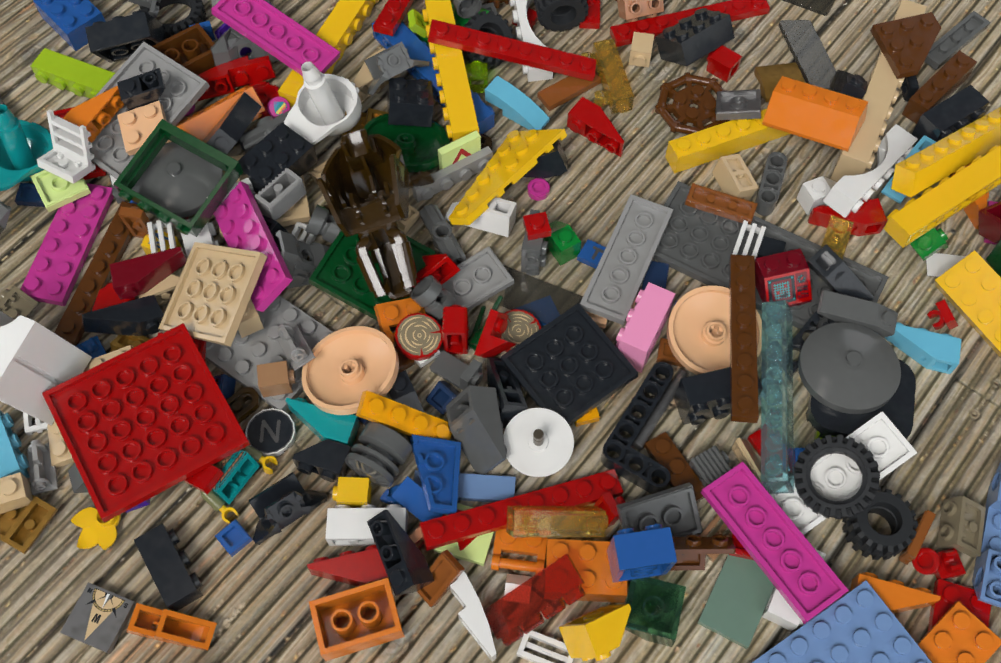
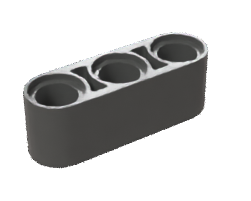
M781 152L769 154L762 172L755 203H758L755 211L762 216L772 214L780 195L787 166V157Z

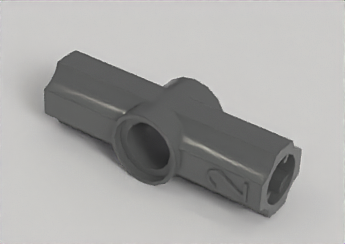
M289 111L275 118L266 116L257 123V127L243 133L238 140L243 151L247 153L278 125L284 123Z
M432 204L424 206L419 215L433 239L434 247L439 250L440 254H447L456 265L465 261L466 256L452 233V227L446 222L438 206Z

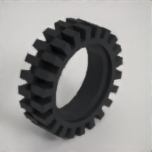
M161 0L160 3L156 2V5L160 6L159 10L171 4H185L191 8L189 15L182 21L173 24H163L166 39L189 28L190 25L202 23L207 19L202 0ZM140 6L139 10L149 12V8Z
M826 435L823 439L819 437L812 444L809 443L805 446L804 451L800 452L795 463L794 483L799 497L807 508L812 509V512L817 515L821 514L828 519L831 517L835 518V520H841L846 517L847 519L851 518L856 514L859 515L870 506L879 489L880 472L878 471L877 461L874 460L871 451L865 449L864 444L855 442V439L851 437L849 439L843 438V435H837V437ZM836 453L845 455L856 462L860 468L862 485L859 491L850 499L844 501L828 500L814 489L810 479L811 470L816 461L825 455Z

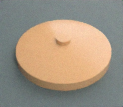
M703 286L693 289L677 301L669 315L666 331L670 349L680 364L696 375L730 367L729 288ZM756 310L758 358L764 344V326Z
M366 326L343 328L323 338L312 349L316 358L303 365L302 386L308 398L320 410L334 415L357 413L363 391L368 390L383 397L390 391L399 371L398 354L390 339L377 329Z

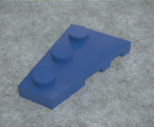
M411 435L410 442L429 512L448 515L456 513L461 442Z

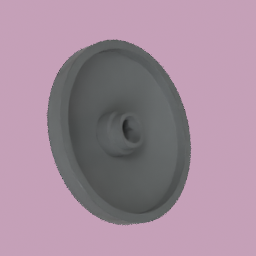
M169 142L163 146L132 190L175 215L184 218L198 212L224 173L222 169L174 142Z
M832 323L818 328L806 339L798 357L799 375L808 392L823 405L842 413L864 414L881 408L895 394L901 379L900 362L891 345L875 331L854 323Z

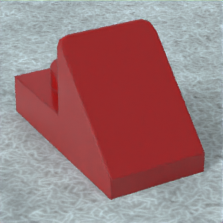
M447 254L423 256L422 259L426 267L417 273L418 278H416V282L418 284L426 276L432 275L443 285L458 273L460 268Z
M490 309L474 355L483 358L494 357L516 345L501 338L502 333L507 329L509 315Z

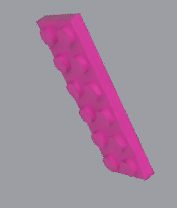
M220 0L211 8L212 15L301 76H303L301 66L305 62H312L324 74L340 57V51L265 0Z
M240 181L216 209L214 216L228 247L261 252L267 256L251 295L255 309L264 312L291 283L293 278L248 184Z
M86 183L91 191L90 194L58 208L20 290L35 301L66 306L114 198L111 187Z
M741 462L702 489L701 494L804 624L849 591L744 462Z

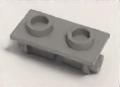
M286 323L279 325L278 334L280 338L277 340L294 371L316 358L298 326L293 329Z
M41 440L31 441L27 451L32 495L58 489L56 466H51L49 443L42 444Z

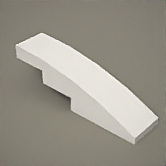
M463 571L457 580L450 585L451 593L464 608L458 613V617L493 662L496 659V650L490 626L480 599L466 573Z

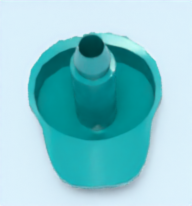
M0 104L1 192L12 188L19 182L31 181L30 176L44 170L38 167L37 159L53 149L51 134L47 128L34 122L18 120L4 104Z

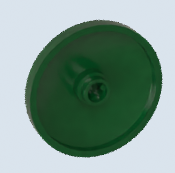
M387 113L373 118L363 128L366 129L368 137L369 135L380 134L397 144L402 149L404 163L409 173L427 171L439 165L438 149L450 142L444 128L433 120L431 127L389 125Z

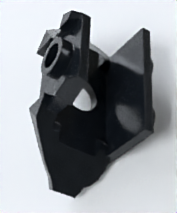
M292 472L248 500L260 518L255 528L253 541L255 544L260 545L271 536L282 532L283 528L303 515H308L322 503L327 502L328 496L324 492L304 490Z

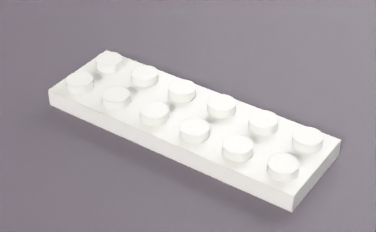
M883 411L846 437L847 439L849 437L855 439L857 443L861 442L865 445L867 451H871L874 460L878 463L879 481L917 454V451ZM828 454L816 461L811 470L810 479L814 489L828 500L844 501L850 499L859 491L862 485L860 468L851 458L842 454ZM794 475L769 493L803 535L827 519L821 514L817 515L812 512V509L807 508L795 488Z

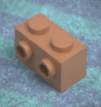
M617 0L619 17L627 22L638 21V17L642 16L646 18L656 17L657 13L664 12L663 0Z

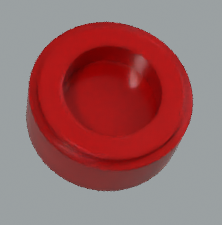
M920 548L917 557L912 560V564L919 573L933 575L940 570L942 560L936 551L930 548Z

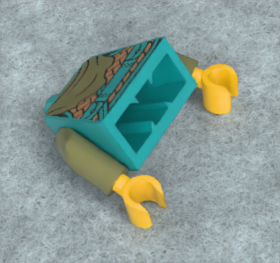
M249 445L213 464L224 474L208 495L200 491L201 497L216 512L219 510L222 513L223 521L230 524L231 522L227 520V514L234 512L239 517V513L234 508L226 507L224 504L230 505L260 467L257 462L263 465V471L266 474H273V470L266 465L273 463L278 466L277 459L274 456L264 457L262 452Z

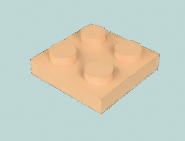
M160 101L117 115L126 153L129 156L136 154L161 119L166 121L163 105Z

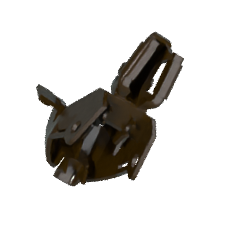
M366 129L342 136L341 146L337 147L328 159L321 173V178L316 179L327 203L323 207L328 209L329 213L333 215L336 224L346 237L355 234L359 235L360 240L356 245V260L370 292H373L375 298L388 295L390 299L397 300L410 296L412 292L411 287L417 285L416 278L418 277L410 241L407 240L404 232L399 229L396 221L408 218L409 189L434 183V178L430 172L425 171L410 176L404 163L402 149L390 139L380 134H373L368 137ZM378 263L380 272L383 278V283L374 264Z

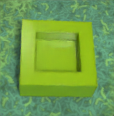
M412 9L407 13L408 26L413 33H417L425 38L427 36L425 25H428V22H424L423 15Z

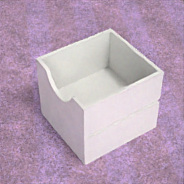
M0 311V401L52 425L54 418L42 393L83 373L92 357L36 321L22 315L14 320Z

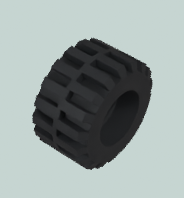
M534 0L540 25L544 26L546 30L551 29L553 32L573 29L572 27L579 26L580 22H583L585 16L588 15L587 0Z
M481 11L479 14H475L463 26L515 39V34L511 33L513 28L507 25V19H501L502 15H494L493 11L488 13ZM462 50L463 59L467 58L468 64L470 66L474 64L476 69L482 67L483 70H488L489 68L492 70L504 61Z
M879 488L870 506L862 513L848 519L847 517L843 518L842 522L845 525L842 529L844 533H848L845 539L848 543L852 541L854 544L852 548L855 551L861 550V555L866 558L872 555V560H879L881 557L883 560L896 556L912 542L917 533L914 529L918 527V521L913 520L916 513L908 508L911 505L908 500L903 502L901 500L902 495L899 493L893 495L892 490L885 489L882 492L881 488ZM868 513H875L885 518L890 526L891 535H882L876 532L869 524Z

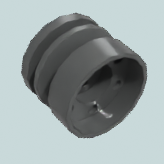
M368 422L358 437L363 445H353L351 448L352 453H349L344 460L362 478H370V482L389 488L394 482L393 477L399 474V469L396 465L405 464L413 449L411 444L394 430L376 422Z

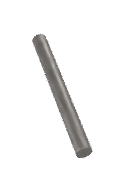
M680 369L634 441L633 446L636 449L641 450L674 398L680 380L687 377L686 371Z

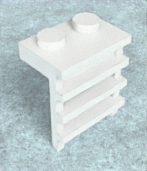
M49 109L46 112L53 149L37 159L38 167L74 184L96 169L95 164L91 162L94 154L90 153V148L93 146L88 141L91 133L86 130V126L81 125L79 127L54 115V112Z

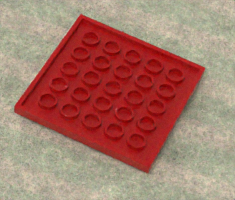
M184 323L42 393L104 523L250 445Z

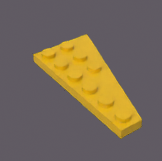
M565 129L511 131L501 146L498 147L493 157L487 162L480 175L477 176L475 182L466 191L462 200L454 208V211L448 218L451 224H472L489 208L488 203L495 197L500 198L505 193L504 188L510 183L515 184L538 163L537 158L540 155L549 153L554 149L553 143L558 139L563 140L567 137Z

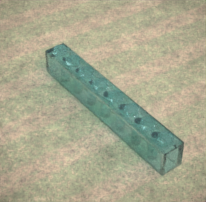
M787 300L762 303L761 483L769 494L794 493L792 312Z

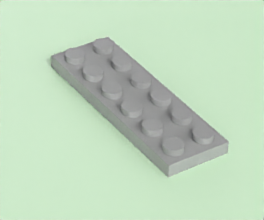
M632 194L630 195L581 300L580 306L585 311L621 325L625 324L627 315L632 308L674 209Z

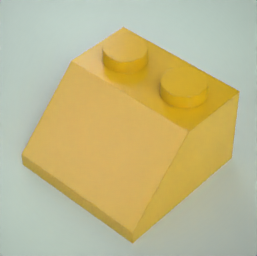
M630 604L601 606L559 626L570 657L581 658L582 661L593 658L596 661H600L610 657V651L620 647L631 611Z

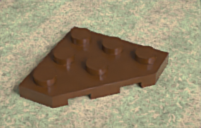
M930 12L875 24L870 31L897 79L919 73L941 26L934 14Z

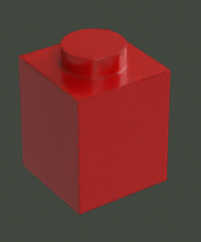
M722 45L709 53L706 60L708 62L706 71L727 83L738 71L742 56Z

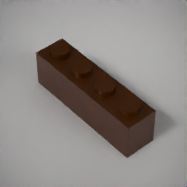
M959 50L909 99L902 115L917 124L923 113L948 99L968 79L977 61Z

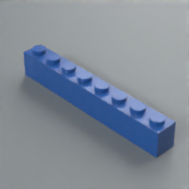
M403 20L394 36L373 31L374 38L385 49L402 41L408 50L410 59L429 61V66H414L406 71L415 80L425 79L432 81L433 98L444 108L445 103L441 104L439 98V91L442 88L441 86L437 87L435 74H438V70H434L432 64V57H435V55L430 54L427 43L422 42L416 33H413L405 25ZM470 90L479 126V134H484L495 126V112L491 106L486 105L476 92Z

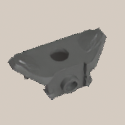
M402 41L364 60L373 77L367 93L373 96L384 81L414 66H429V61L410 59L408 50Z

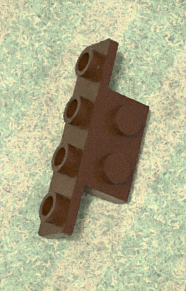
M693 534L686 537L672 536L677 562L670 571L705 570L706 554H735L736 548L732 538L722 534H716L712 537H700Z

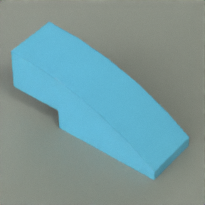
M496 76L485 89V101L502 109L503 116L528 130H542L550 120L546 113L528 96L499 76Z

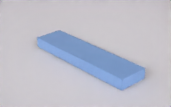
M415 470L414 482L423 488L419 472ZM459 473L458 500L496 502L514 497L516 477Z

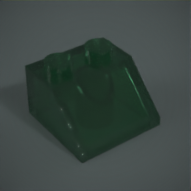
M650 577L631 580L626 604H630L631 611L625 630L646 641L672 647L677 637L686 587Z

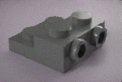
M530 210V214L540 213L539 210ZM526 231L521 248V272L536 276L539 275L540 268L546 265L548 242L544 241V238L528 241Z

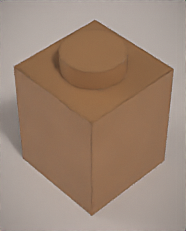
M287 361L257 365L258 388L263 397L293 393L292 384L296 383L295 371L289 368Z

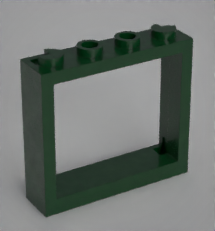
M161 119L113 185L119 191L118 196L127 202L132 200L144 212L149 213L151 211L157 214L156 217L163 223L169 224L171 222L176 225L175 228L185 235L190 233L197 237L241 176L243 169L239 161ZM168 140L226 171L190 222L132 190Z

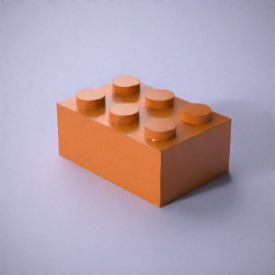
M547 538L545 599L624 603L627 597V581L612 582L607 555L610 542Z
M388 578L309 601L320 654L325 661L405 637Z

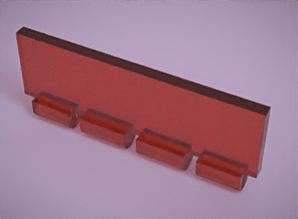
M565 554L484 609V613L497 640L502 639L505 646L508 647L522 638L523 632L528 634L543 624V616L549 620L564 610L566 605L561 599L562 597L570 606L585 596V591L580 586L585 582L569 554Z

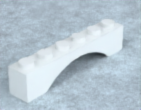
M509 0L510 7L514 6L512 19L513 23H517V27H515L516 39L547 47L535 36L527 19V11L532 0ZM522 65V72L527 74L528 82L553 79V72Z
M896 124L886 133L877 150V167L865 174L844 175L831 188L823 202L844 218L851 212L856 213L864 204L862 200L867 202L874 194V190L877 191L883 185L885 179L888 180L895 171V165L905 160L918 139Z

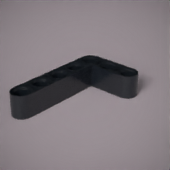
M658 362L652 367L605 442L601 454V462L607 469H615L616 474L650 494L667 489L671 478L670 472L663 465L632 447L671 383L674 371L672 366L666 362ZM656 375H664L666 379H659ZM651 393L655 398H647L644 394ZM639 412L643 415V417L636 418L632 415V413ZM626 431L631 437L624 438L620 435V432ZM614 451L618 453L619 457L611 458L607 452ZM637 464L640 466L641 470L634 471L629 467V465ZM654 476L660 477L664 483L656 484L651 478Z

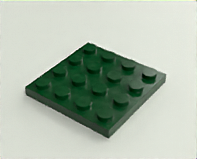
M340 231L309 278V284L377 320L374 306L396 300L390 299L388 295L375 298L373 292H370L356 260V245L360 240L359 235L355 234L346 237ZM406 236L411 244L416 273L426 267L422 257L435 255L436 251ZM378 263L374 264L383 283V278L380 272ZM407 296V297H404V298H400V299H397V300L407 299V298H410V296Z

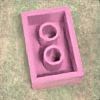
M648 282L645 290L640 289L635 300V308L630 309L626 318L625 328L621 327L615 345L636 371L642 373L669 317L676 294Z

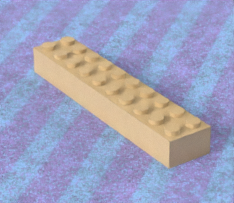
M901 0L893 20L924 14L927 6L909 0ZM881 50L867 83V92L862 100L869 101L865 121L848 152L841 150L830 178L833 181L838 182L844 175L865 174L868 172L867 169H871L875 159L874 154L881 143V137L879 136H883L887 127V121L884 120H889L893 111V107L890 104H895L899 95V91L896 88L900 89L905 79L896 78Z

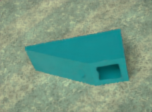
M286 398L285 401L289 410L321 441L329 439L352 448L360 427L358 417L355 414L334 415L320 410L305 399L295 398L294 400Z

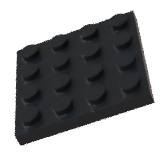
M579 303L501 356V361L518 380L539 408H546L558 413L567 421L569 426L638 377L636 369Z

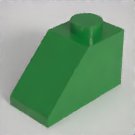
M555 220L549 223L551 236L544 237V241L548 242L547 248L561 266L578 256L581 240L569 224Z

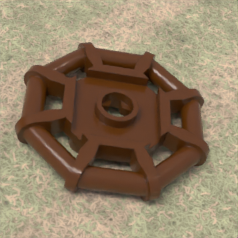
M686 72L683 76L668 83L664 82L660 86L661 91L658 103L655 106V112L660 114L671 128V132L692 134L729 121L716 120V99L712 96L711 92L713 90L717 95L718 91H725L718 83V79L691 75L690 72ZM685 84L684 89L678 92L674 90L675 88H678ZM668 97L673 99V104H666ZM696 104L698 108L690 107V105ZM670 113H673L677 120H675ZM710 121L713 122V123H711V124H709V125L704 126V124H706V123H708V122H710ZM687 122H688V123H693V125H692V126H688V125H687Z

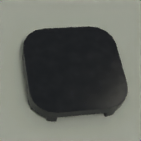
M899 359L901 379L895 394L881 408L864 414H848L835 411L817 401L810 394L806 420L807 422L810 421L812 427L820 433L819 437L843 435V438H846L883 411L907 440L911 434L914 420L915 374L910 366Z

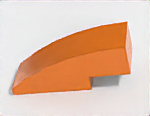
M136 603L127 633L208 651L217 623L167 609L161 610Z

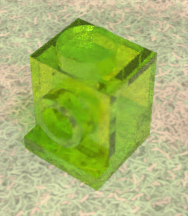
M473 61L471 64H466L470 90L476 93H485V89L488 86L487 63ZM471 81H484V84L471 85Z

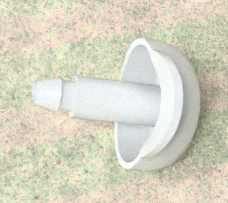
M312 62L303 63L301 69L304 84L298 91L296 102L289 111L284 124L315 145L327 136L340 135L357 125L361 118L362 110L361 100L358 95L360 90L349 79L332 74H323Z

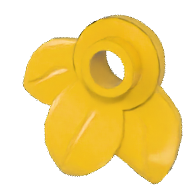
M87 507L78 512L71 519L74 525L82 528L77 547L79 549H90L99 544L103 550H107L114 544L117 538L116 526L120 522L121 514L104 523L96 508Z

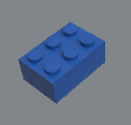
M33 0L41 17L75 51L88 44L85 27L92 26L94 22L98 21L106 22L102 12L89 0Z
M662 524L646 526L645 531L634 532L633 528L619 530L617 535H613L607 549L613 583L666 575L677 562L671 528H662Z

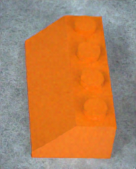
M782 76L773 90L762 125L848 152L865 121L869 101Z
M246 85L180 120L176 127L203 141L243 92L261 106V109L252 121L262 116L261 112L265 111L253 87Z

